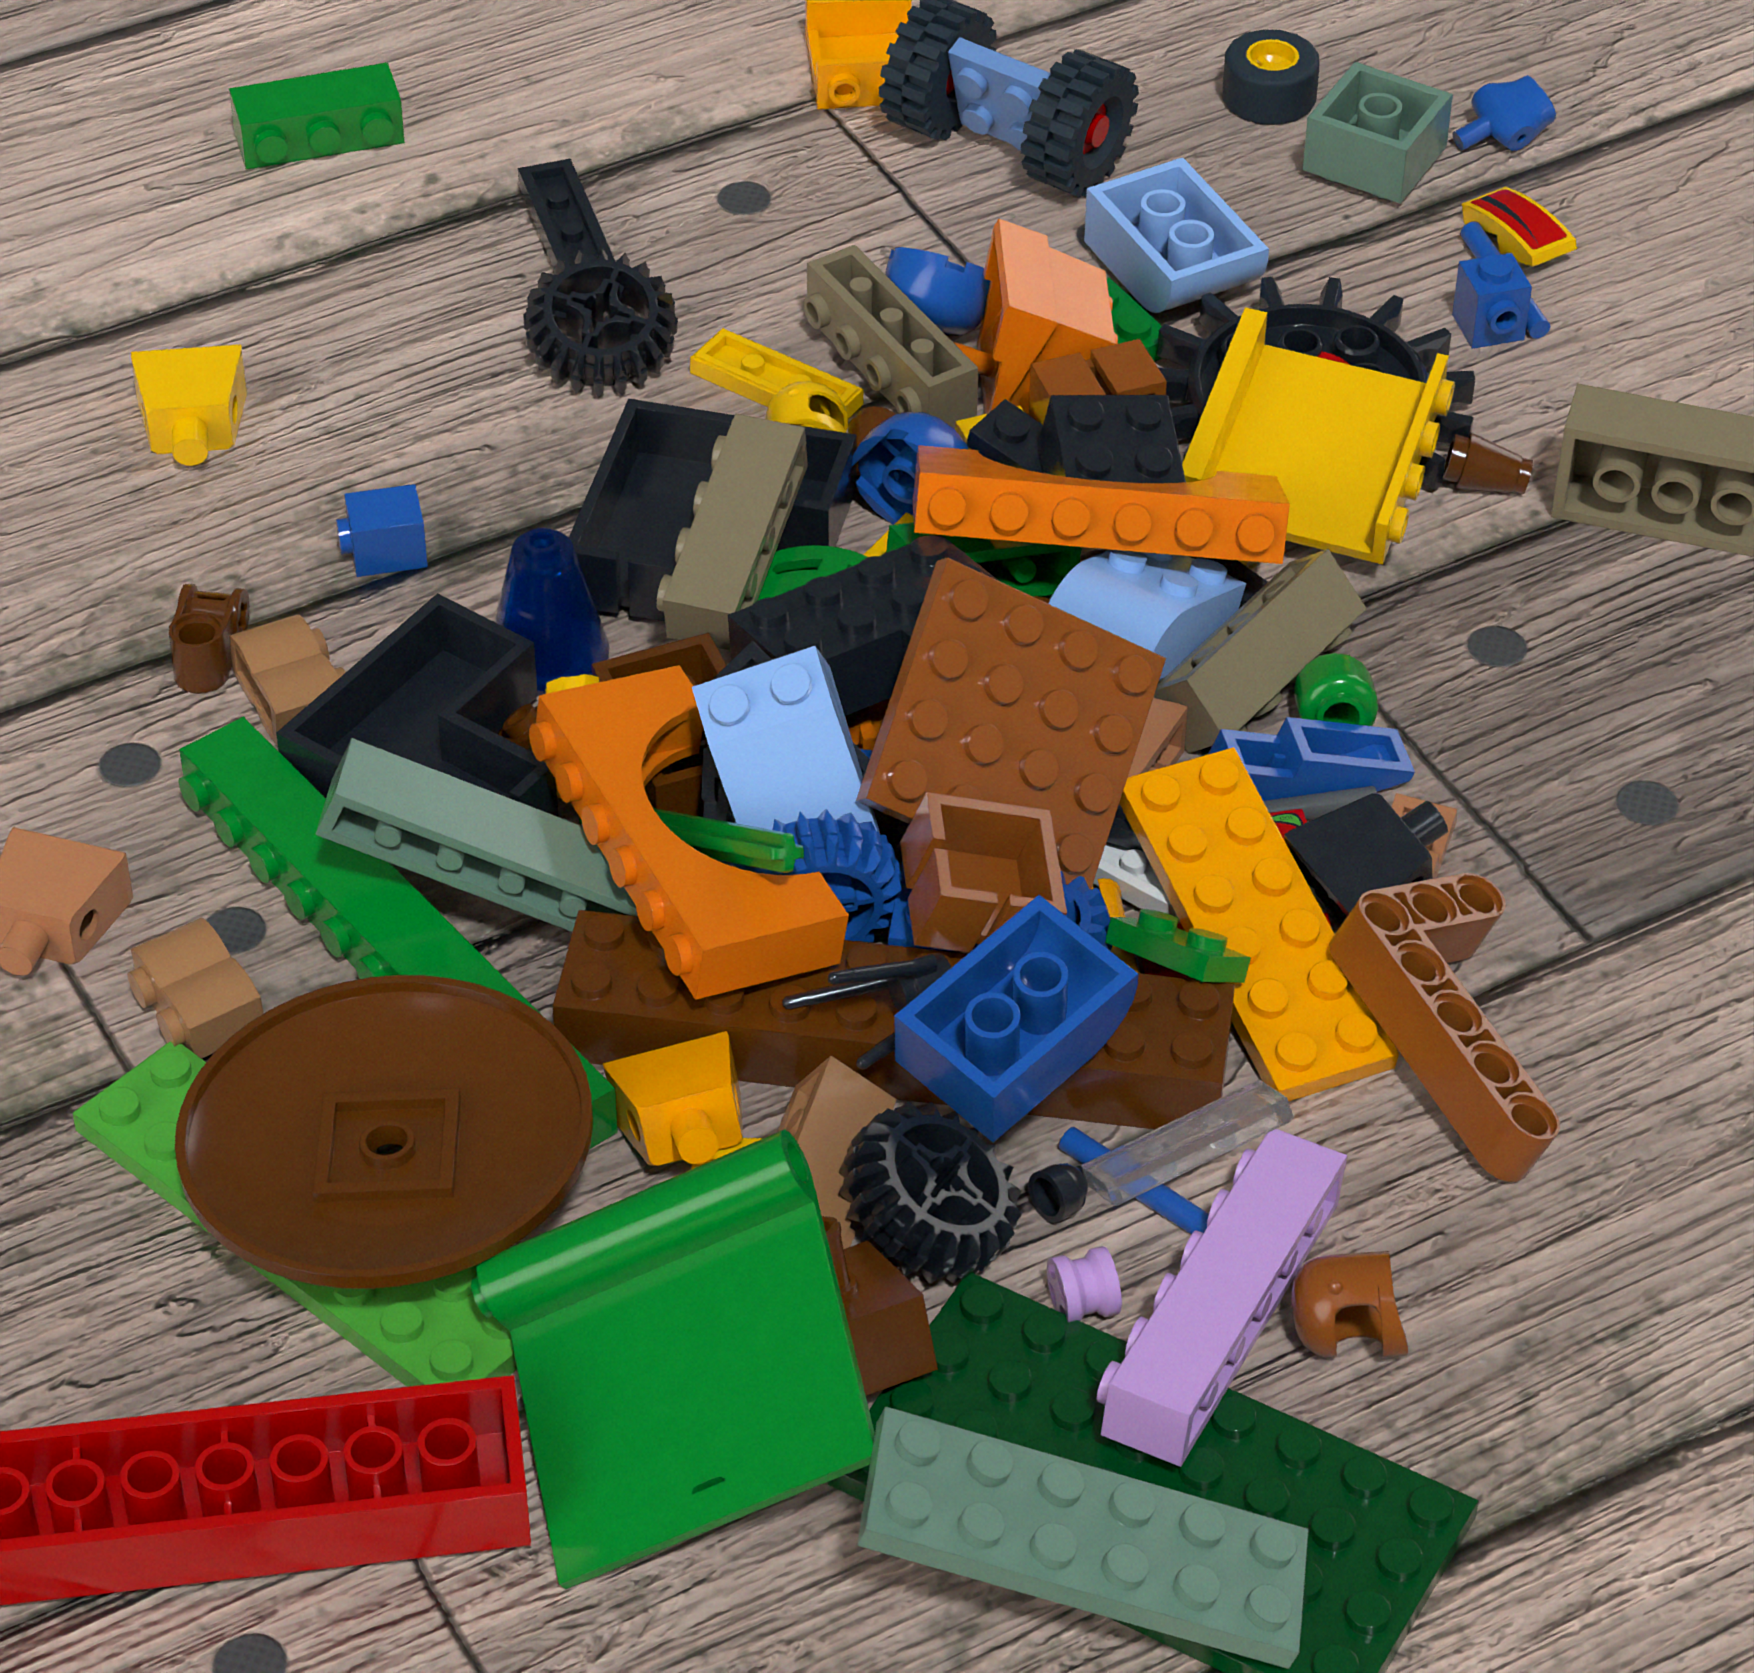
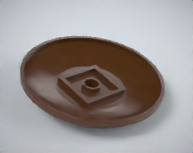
M393 975L358 979L314 990L270 1009L241 1028L213 1053L198 1072L180 1108L175 1134L177 1168L186 1199L196 1217L215 1239L243 1260L267 1272L290 1280L318 1286L353 1289L404 1286L451 1275L480 1264L499 1252L508 1249L543 1223L567 1196L585 1164L593 1131L592 1098L587 1074L579 1056L569 1041L550 1021L521 1001L485 986L444 977ZM398 1144L403 1146L400 1151L394 1154H376L379 1147L383 1145Z

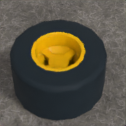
M1262 29L1245 33L1234 39L1225 51L1222 87L1223 101L1234 114L1244 120L1258 124L1280 125L1297 121L1307 115L1316 103L1320 68L1319 53L1311 42L1298 34L1287 31Z

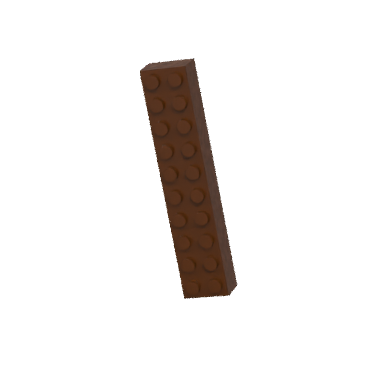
M578 910L552 1006L554 1026L591 1064L603 1065L606 1062L727 1031L738 1081L795 1088L800 1081L827 1058L832 1056L897 1100L947 1105L895 1061V1050L866 1069H859L857 1067L856 1061L861 1055L895 1032L894 1015L899 1011L891 999L889 989L793 1009L784 1008L782 1000L789 995L832 986L828 982L827 976L833 971L908 961L931 953L943 954L951 967H953L967 954L844 940L840 964L695 1000L681 976H675L670 971L665 959L664 949L653 932L646 931L643 928L638 916ZM1138 973V986L1134 1000L1114 1034L1090 1060L1026 1115L1218 1137L1235 984L1202 982L1194 979Z

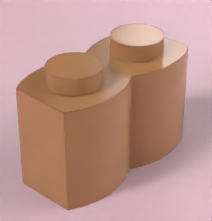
M299 614L229 635L232 667L238 682L247 698L255 705L262 724L276 744V732L346 673L342 667L334 669L329 661L327 643L319 628L310 629L307 622Z
M199 918L131 949L135 969L128 972L127 977L132 992L141 1007L146 1008L152 1005L157 1011L156 1019L166 1042L171 1041L174 1047L183 1044L197 1056L204 1058L214 1053L232 1035L249 1022L264 1014L261 997L250 977L242 966L230 956L217 932L204 918Z

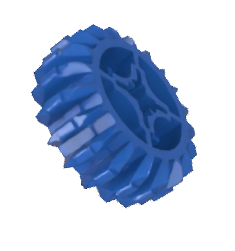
M827 809L817 818L809 819L800 811L797 821L787 824L774 819L772 830L792 833L795 844L803 845V859H795L792 872L783 873L737 863L730 864V866L743 870L772 875H798L820 872L849 914L844 940L874 942L875 929L890 926V914L893 912L898 892L902 890L900 884L902 874L899 862L895 858L893 847L888 843L886 835H880L872 821L858 823L852 812L841 816L837 820L831 816Z

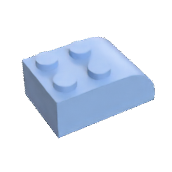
M1183 157L1087 188L1084 242L1136 300L1150 312H1163L1199 300L1201 296L1209 292L1216 294L1258 280L1266 270L1269 248Z
M1108 550L1077 564L1058 585L1048 604L1165 657L1166 661L1160 679H1162L1239 609L1246 583L1228 575L1226 567L1209 559Z

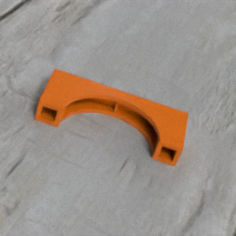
M918 445L913 495L914 533L1283 564L1290 503L1277 476L1217 471V474L1212 478L1183 483L1099 481L1039 473L1004 465L982 456L978 450Z
M680 665L539 695L536 723L531 724L529 730V739L534 756L538 761H544L555 777L560 797L565 803L570 802L582 820L586 838L592 845H598L609 863L610 873L615 884L620 888L624 887L636 905L641 925L646 931L653 932L664 949L665 959L670 971L675 976H681L695 1000L840 964L849 914L820 872L798 875H772L743 870L724 864L697 851L681 840L663 823L649 802L644 788L658 772L673 762L699 754L703 724L692 690L693 685Z

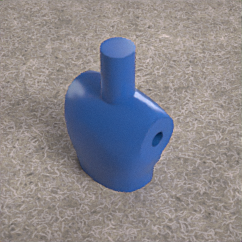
M1529 75L1511 82L1488 83L1479 88L1472 97L1471 104L1478 119L1454 131L1452 136L1455 144L1461 151L1491 135L1509 150L1517 151L1532 142L1547 126L1555 121V108L1544 90Z

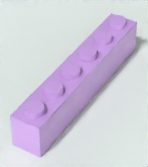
M1270 1127L1256 1151L1249 1148L1244 1151L1235 1171L1233 1188L1231 1191L1221 1189L1213 1201L1207 1220V1229L1204 1233L1195 1230L1190 1236L1182 1255L1181 1270L1178 1275L1167 1273L1162 1280L1154 1301V1313L1150 1319L1141 1316L1136 1321L1126 1345L1125 1359L1121 1364L1112 1361L1104 1372L1097 1392V1402L1105 1404L1101 1429L1102 1436L1177 1466H1182L1338 1206L1347 1160L1346 1154Z

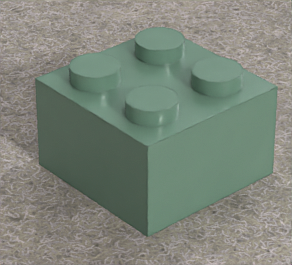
M1354 62L1307 117L1303 170L1324 177L1331 182L1342 183L1371 193L1378 198L1401 204L1447 147L1453 94Z

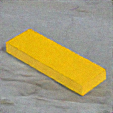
M724 328L690 357L691 374L766 407L769 406L770 400L783 387L795 382L804 381L824 384L835 391L846 406L848 419L864 404L863 388Z

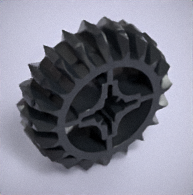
M602 248L597 256V260H587L579 251L577 257H575V265L571 266L558 259L554 267V274L542 272L538 280V288L530 289V294L527 297V308L523 314L524 329H526L527 348L530 353H535V362L539 370L551 369V378H553L555 385L570 378L571 387L575 394L584 385L593 386V390L599 398L605 390V386H614L623 395L627 389L628 380L643 387L645 381H647L648 372L660 374V370L664 366V357H670L674 349V334L677 333L678 318L675 317V301L672 293L665 292V283L662 276L650 277V269L647 267L646 261L632 268L630 267V259H628L626 252L617 261L608 260ZM622 303L628 305V306L631 307L632 309H630V308H628V307L622 305ZM560 329L566 330L567 336L578 340L581 345L569 339Z
M909 1101L894 1110L887 1108L882 1114H877L867 1126H864L852 1139V1145L847 1150L848 1154L844 1157V1163L839 1169L845 1177L839 1194L852 1202L846 1218L862 1222L865 1227L861 1241L874 1240L883 1249L882 1255L886 1259L894 1257L901 1261L905 1276L920 1269L929 1283L945 1277L954 1284L961 1278H966L971 1272L977 1274L979 1271H984L1009 1246L1010 1239L1015 1234L1013 1230L1016 1228L1017 1221L1022 1215L1016 1206L1017 1199L1022 1191L1017 1186L1008 1182L1014 1167L999 1162L995 1156L999 1144L987 1145L978 1136L979 1131L975 1127L968 1129L960 1124L956 1111L941 1116L937 1107L932 1102L918 1109Z

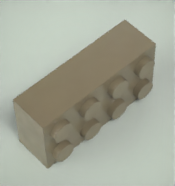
M1577 383L1564 427L1551 517L1754 557V417Z

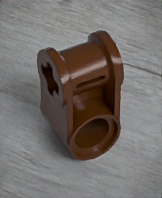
M195 584L183 585L178 599L177 610L169 626L174 680L178 687L192 693H208L217 690L226 683L232 667L229 635L245 631L248 628L250 607L249 595L246 589L236 588L230 594L198 591Z

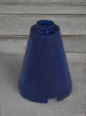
M536 528L520 535L514 541L511 548L494 622L534 642L537 691H544V694H546L547 682L560 677L583 674L592 675L591 664L609 659L610 647L608 637L570 538L550 528Z

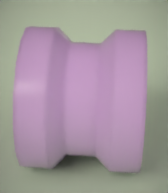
M1106 1247L1091 1248L1085 1257L1071 1260L1064 1255L1048 1259L1047 1280L1054 1310L1066 1315L1067 1322L1081 1321L1084 1315L1095 1312L1103 1317L1120 1314L1122 1297L1119 1278L1114 1261Z

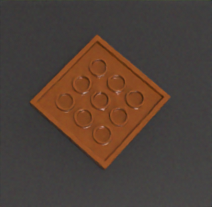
M950 558L938 560L856 801L908 824L911 823L926 792L1050 810L1060 871L1064 874L1066 885L1078 876H1082L1091 890L1166 658Z

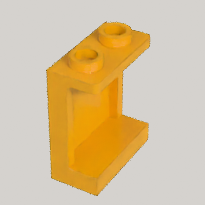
M805 0V36L817 109L880 106L884 98L879 97V86L885 82V78L880 76L882 65L888 64L890 55L886 54L889 44H895L898 38L895 31L900 22L905 24L908 22L907 12L911 9L912 0Z

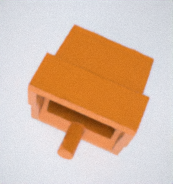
M998 218L993 227L984 267V279L990 281L984 317L981 321L977 349L954 341L953 343L978 367V374L981 377L984 414L990 413L1006 399L1015 406H1021L1024 412L1029 415L1030 368L1032 363L1081 353L1084 360H1089L1091 350L1118 344V335L1114 333L1111 314L1113 300L1108 293L1105 270L1049 247L1047 235Z

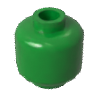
M1340 653L1321 655L1308 662L1297 676L1294 696L1299 718L1373 726L1379 709L1376 690L1371 674L1359 660L1350 655Z

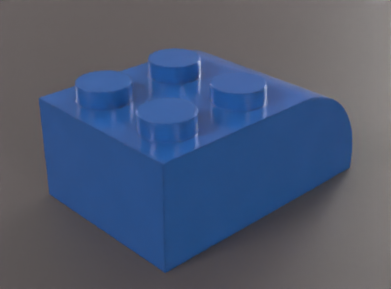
M1038 895L894 1015L895 1061L994 1143L1105 1045L1123 1021L1134 1000L1138 986V973L1041 895Z

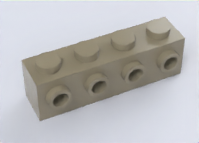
M856 245L807 263V297L804 299L803 306L809 323L813 328L820 329L835 344L841 357L845 360H850L865 375L871 388L875 391H880L896 407L898 414L924 412L940 418L954 429L955 421L977 416L978 367Z
M735 413L727 436L719 435L716 439L711 459L713 472L709 482L701 481L698 485L693 506L695 518L691 528L683 527L680 531L675 550L676 567L672 575L665 574L658 589L657 609L664 612L668 638L682 640L709 632L717 648L730 650L728 614L752 606L758 600L808 467L805 427Z
M1329 549L1289 562L1158 683L1154 698L1188 707L1185 749L1188 753L1212 746L1221 729L1248 732L1244 725L1251 718L1261 716L1278 705L1283 699L1279 691L1287 684L1295 683L1300 671L1319 653L1328 651L1345 641L1352 634L1349 625L1367 608Z

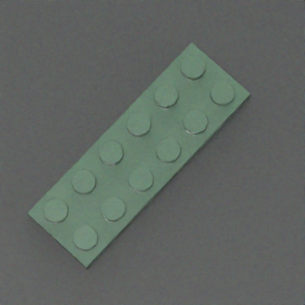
M885 1406L876 1424L857 1546L1289 1669L1299 1654L1308 1540L1307 1528Z

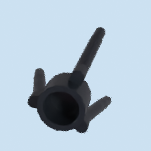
M931 953L908 961L833 971L827 976V980L832 986L786 996L782 1000V1005L786 1009H793L889 989L891 999L897 1010L900 1011L952 967L943 954ZM895 1032L861 1055L856 1061L857 1067L859 1069H866L895 1050Z

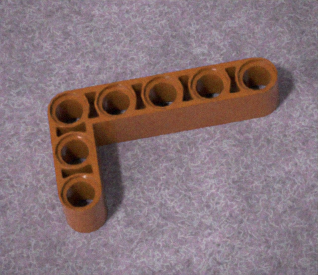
M1461 873L1370 890L1363 893L1329 943L1330 953L1334 961L1479 1164L1497 1179L1507 1182H1518L1524 1179L1557 1136L1560 1130L1559 1118L1447 964L1473 956L1506 908L1502 892L1493 882L1483 876L1474 873Z

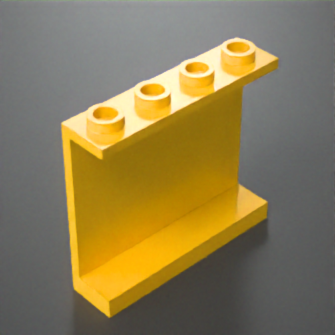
M1245 307L1182 463L1186 482L1212 478L1217 474V471L1277 476L1290 503L1286 541L1321 550L1329 549L1330 552L1383 565L1391 542L1401 544L1404 538L1410 509L1404 508L1406 499L1416 501L1420 493L1425 466L1419 465L1422 456L1432 458L1439 436L1440 423L1434 422L1436 415L1447 416L1452 402L1455 382L1446 380L1449 355L1437 353L1427 383L1265 345L1267 312Z

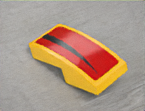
M1506 186L1461 203L1464 224L1478 222L1484 231L1496 234L1500 254L1512 253L1517 262L1533 267L1577 249L1576 238L1552 213L1530 197Z

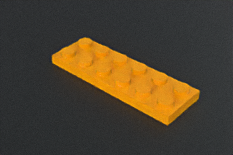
M1229 748L1128 777L1119 804L1184 930L1189 932L1190 928H1196L1221 934L1228 938L1226 948L1251 957L1245 983H1221L1235 984L1232 1023L1275 1106L1395 1069L1399 1053L1394 1043L1334 961L1330 953L1329 943L1335 934L1235 748Z

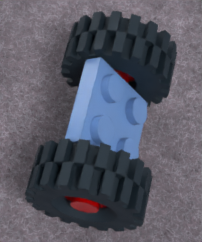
M920 0L919 8L913 6L907 12L908 22L906 24L900 22L895 32L898 38L895 44H889L886 54L890 55L888 64L882 65L880 76L885 78V82L879 86V97L884 98L880 107L882 112L887 114L885 118L936 140L949 139L951 130L957 132L965 125L977 134H987L1010 143L1020 150L1021 154L1026 155L1021 163L1023 169L1028 170L1026 174L1030 178L1077 197H1081V195L1086 197L1087 188L1103 183L1104 175L1111 176L1115 170L1114 161L1116 157L1121 158L1126 149L1123 146L1126 136H1131L1134 125L1130 124L1131 117L1137 114L1138 104L1133 102L1139 94L1138 85L1134 84L1137 78L1133 72H1130L1129 68L1083 50L1074 49L1073 53L1068 51L1062 55V64L1055 62L1050 68L1049 73L996 52L997 48L991 46L997 39L996 30L992 29L994 22L985 12L954 0Z

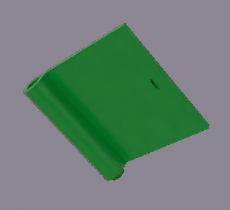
M786 1129L526 1240L477 1264V1277L471 1281L475 1302L484 1316L487 1318L494 1316L511 1334L558 1582L564 1589L588 1581L870 1465L875 1432L808 1162L798 1142Z

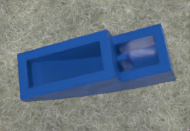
M1286 717L1277 735L1221 729L1208 753L1212 754L1234 747L1263 801L1374 786L1378 792L1410 781L1415 773L1397 729Z

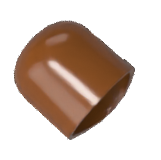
M1389 1251L1320 1256L1306 1262L1298 1270L1291 1293L1292 1315L1297 1335L1308 1350L1323 1357L1337 1358V1344L1339 1341L1345 1338L1366 1337L1377 1339L1381 1343L1383 1357L1407 1356L1408 1343L1395 1303Z

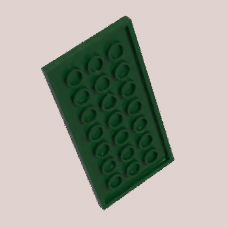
M972 1272L961 1280L929 1325L938 1369L883 1389L869 1409L874 1432L877 1421L886 1406L1307 1528L1308 1540L1300 1648L1298 1656L1289 1669L1112 1619L1223 1673H1385L1473 1524L1479 1500L1230 1388L1225 1392L1181 1467L1101 1435L1105 1404L1097 1402V1392L1108 1365L1112 1361L1121 1364L1125 1359L1127 1342L1079 1320L1067 1322L1065 1314ZM870 1465L828 1482V1485L864 1502Z

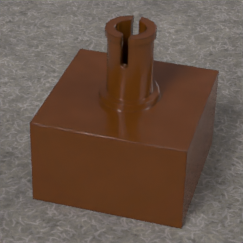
M822 1216L865 1395H870L937 1370L924 1295L869 1241L844 1249L840 1222H837V1219L834 1217Z

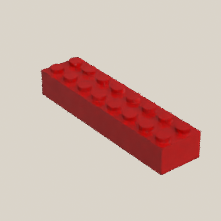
M514 1375L0 1431V1606L531 1545L528 1499Z

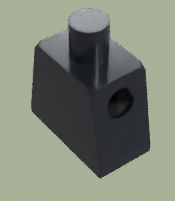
M1371 793L1284 834V840L1314 897L1340 928L1363 893L1370 890L1433 879L1432 857L1426 847L1447 834L1448 827L1441 813L1429 801L1423 802L1400 817L1382 795Z

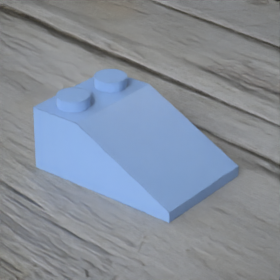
M816 646L692 687L707 742L737 824L772 830L774 819L787 824L797 821L800 811L809 819L817 818L827 809L835 820L852 812L858 823L872 821L876 831L879 832L873 808L856 801L863 775L831 668Z

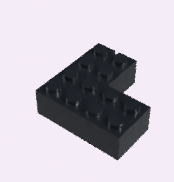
M628 398L563 549L566 605L617 614L621 606L630 607V616L665 621L664 612L657 609V594L660 582L665 574L672 575L677 564L675 561V550L678 536L683 527L691 528L695 518L693 506L698 485L701 481L709 482L713 472L711 459L716 439L719 435L727 436L734 415ZM805 427L808 467L776 551L799 546H836L857 489L855 483L857 481V463L852 466V456L857 449L856 434Z
M934 534L919 537L911 544L880 556L868 557L857 565L826 577L814 578L803 586L775 597L760 599L752 606L728 614L731 661L752 641L772 660L816 646L831 668L843 712L847 716L891 698L938 560L950 558L991 578H996L944 536Z
M438 593L276 732L278 751L325 798L327 797L332 778L353 738L558 817L556 780L546 763L538 761L533 752L497 734L502 729L506 719L514 711L523 705L530 704L538 696L534 642Z

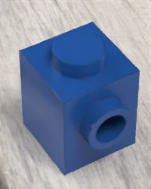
M1512 253L1488 255L1482 258L1459 261L1452 315L1471 349L1525 340L1532 286Z
M415 484L344 494L347 518L336 519L338 542L341 555L352 553L357 577L428 567L424 521Z

